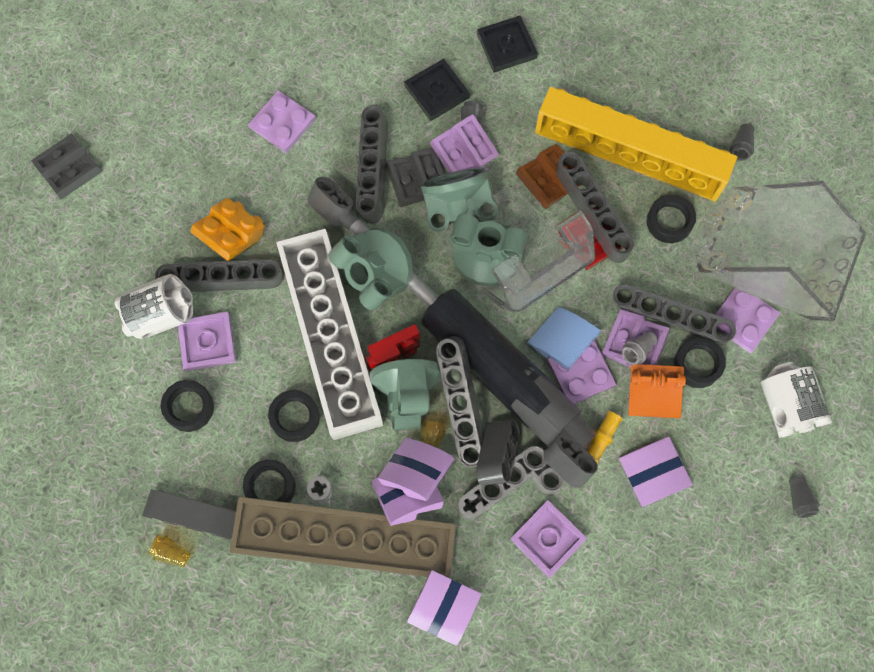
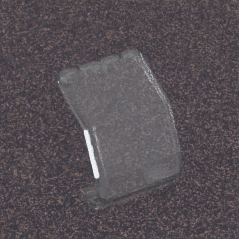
M508 185L495 194L500 203H498V214L491 221H497L508 227L520 228L528 233L529 237L522 261L520 262L517 255L514 254L492 268L491 271L499 282L498 285L482 286L474 283L472 285L479 293L504 311L520 312L594 261V234L582 210H579L556 225L562 234L560 236L551 228L520 190L515 192L513 187ZM485 202L480 206V209L484 213H490L493 211L494 206L491 203ZM477 215L473 216V217H475L478 221H483V220H480V219L477 217ZM450 223L444 231L438 232L442 239L439 243L453 259V243L450 241L454 225ZM490 239L479 241L486 247L498 244V242Z

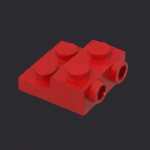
M414 324L367 346L369 355L365 358L369 371L371 372L373 368L381 364L401 360V356L408 358L418 352L417 349L420 348V333L416 325Z

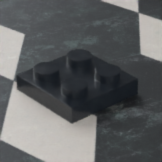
M521 15L477 29L478 39L493 73L537 59L538 53Z
M444 58L404 81L405 88L430 121L470 98V92Z

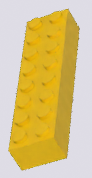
M553 87L549 88L539 110L535 134L715 202L729 182L738 157L727 150L711 147L703 141L692 140L684 137L679 132L668 131L660 128L655 123L644 122L633 115H625L613 110L609 106H601L585 97H577L563 89Z

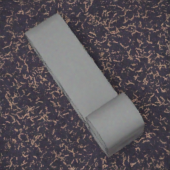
M532 446L515 457L513 470L518 472L520 476L519 481L494 484L493 486L499 491V495L495 498L486 496L484 488L489 485L482 486L478 484L462 496L458 503V513L463 519L472 521L530 479L545 495L557 493L562 487L564 480L547 464L544 459V450L540 447ZM529 455H537L541 464L539 466H531L527 461V457ZM545 476L554 477L557 481V486L554 488L547 487L543 482V478ZM476 493H479L482 501L475 506V513H472L470 510L465 512V502L468 501L469 504L474 503L478 499Z

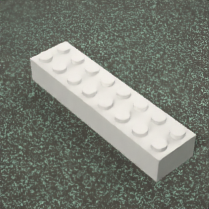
M326 229L276 242L332 440L383 426L337 267L329 260L328 254L332 249Z

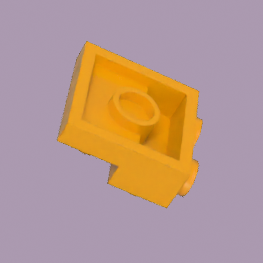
M227 197L212 206L208 216L194 223L190 232L224 259L230 261L262 238L265 225H263L259 216H252L246 212L239 201L233 202Z

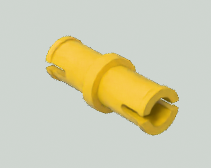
M607 411V415L599 429L595 430L598 434L592 439L586 450L596 460L597 464L607 445L612 444V436L623 420L622 417L611 411Z

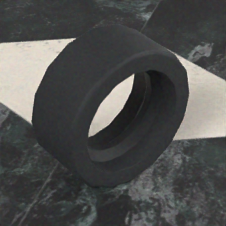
M668 194L654 201L647 214L646 224L649 232L655 239L663 243L674 244L683 241L689 236L696 223V212L694 206L686 198L680 195ZM664 207H674L680 210L685 216L684 227L679 231H669L663 228L657 220L659 210Z
M696 337L687 340L677 350L674 357V366L684 367L686 385L692 388H705L711 386L722 376L726 368V357L722 348L716 342L708 338ZM703 349L712 356L714 369L710 375L697 377L687 370L684 359L690 350Z
M192 380L178 381L168 387L162 396L160 404L165 420L174 428L184 432L201 429L209 422L214 410L213 398L207 389ZM186 391L197 393L203 402L200 414L189 421L176 418L172 409L175 398Z
M289 390L282 392L274 398L269 406L268 420L270 426L278 437L285 441L299 442L306 440L314 434L319 425L320 415L317 405L310 395L302 391ZM292 401L301 402L309 411V421L305 427L297 431H288L279 422L281 408Z
M266 459L256 462L248 469L244 476L242 487L245 498L259 499L254 491V482L257 476L269 470L280 473L285 481V490L282 496L274 501L291 502L295 495L296 483L293 474L283 463L277 460Z

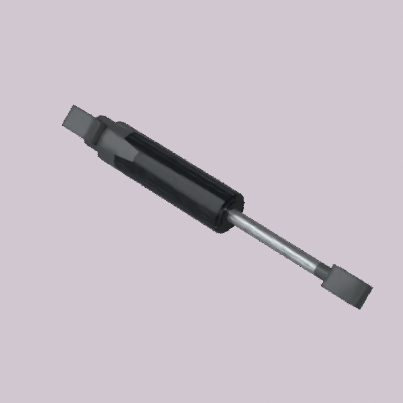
M322 176L316 178L307 199L310 206L329 224L333 226L344 225L353 235L369 230L351 212L353 200L334 181ZM412 271L411 281L407 287L428 307L422 316V325L439 342L450 336H457L463 340L471 373L548 446L544 451V459L547 464L570 486L575 488L582 487L598 469L596 460L584 449L598 433L579 416L582 411L456 289H449L438 296ZM447 343L446 349L455 356V346L452 343Z

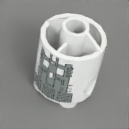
M172 274L162 276L122 292L119 297L115 298V306L119 310L123 322L122 330L129 337L133 335L135 338L143 340L157 333L185 324L193 316L192 294L184 283Z
M793 362L784 363L773 367L766 379L761 381L760 384L779 438L795 434L794 430L796 432L799 431V434L815 430L814 424L816 427H821L832 423L813 367L800 368L794 365Z

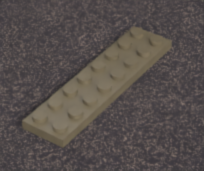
M238 497L229 553L428 577L430 570H433L450 579L456 524L416 519L390 526L386 515Z

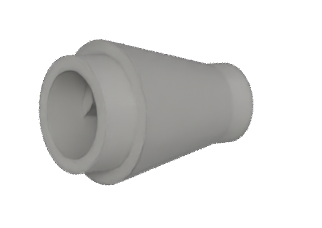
M647 331L643 335L626 342L622 350L624 360L631 365L642 364L653 346L657 343L656 335Z

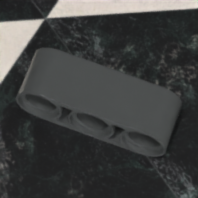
M515 419L489 422L487 424L476 467L477 479L480 485L510 482L520 436L519 427Z

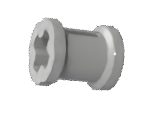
M317 476L308 482L307 493L313 501L322 504L331 499L333 487L328 479ZM318 484H321L322 487H327L323 490L324 495L319 496L318 493H313L317 490L316 486Z

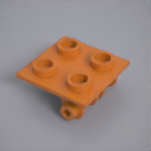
M645 364L631 365L628 416L681 419L683 386L686 383L684 367Z

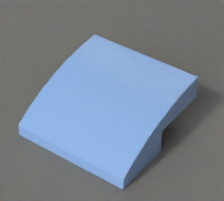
M558 307L531 337L527 345L544 358L548 359L550 357L569 371L598 337L601 330L578 315Z

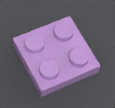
M277 91L251 120L248 126L287 154L316 120V116L280 91Z
M737 284L715 315L729 319L735 324L736 335L732 341L749 353H752L780 312ZM724 324L717 326L716 330L726 337L730 335L728 326Z
M229 312L194 317L189 322L178 326L182 365L185 372L236 363Z
M595 340L569 371L551 358L547 359L561 391L574 404L616 386Z
M547 500L510 540L548 578H551L583 544L587 537Z

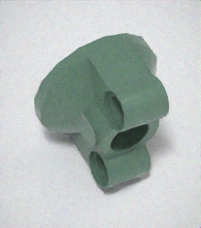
M486 167L454 171L431 178L420 184L428 211L427 225L434 232L444 231L448 227L449 221H456L459 214L477 215L483 221H491L498 214V202L492 195V182L489 169ZM488 202L494 206V209L490 213H484L480 206ZM434 214H442L445 221L444 223L437 224L433 221L432 216Z
M459 214L450 237V241L453 243V261L456 269L466 280L476 285L495 286L505 283L516 274L520 267L529 235L520 228L508 227L497 221H478L471 215ZM490 239L498 242V244L486 247L479 241Z
M371 228L355 236L345 235L328 254L330 262L335 267L344 269L349 284L361 292L359 299L362 305L372 311L376 310L387 299L403 292L411 281L413 266L411 255L405 243L394 232L384 228Z
M405 359L384 363L373 368L370 372V382L373 387L387 395L388 409L392 415L393 430L420 429L421 416L428 413L430 409L429 392L442 380L439 364L425 359Z

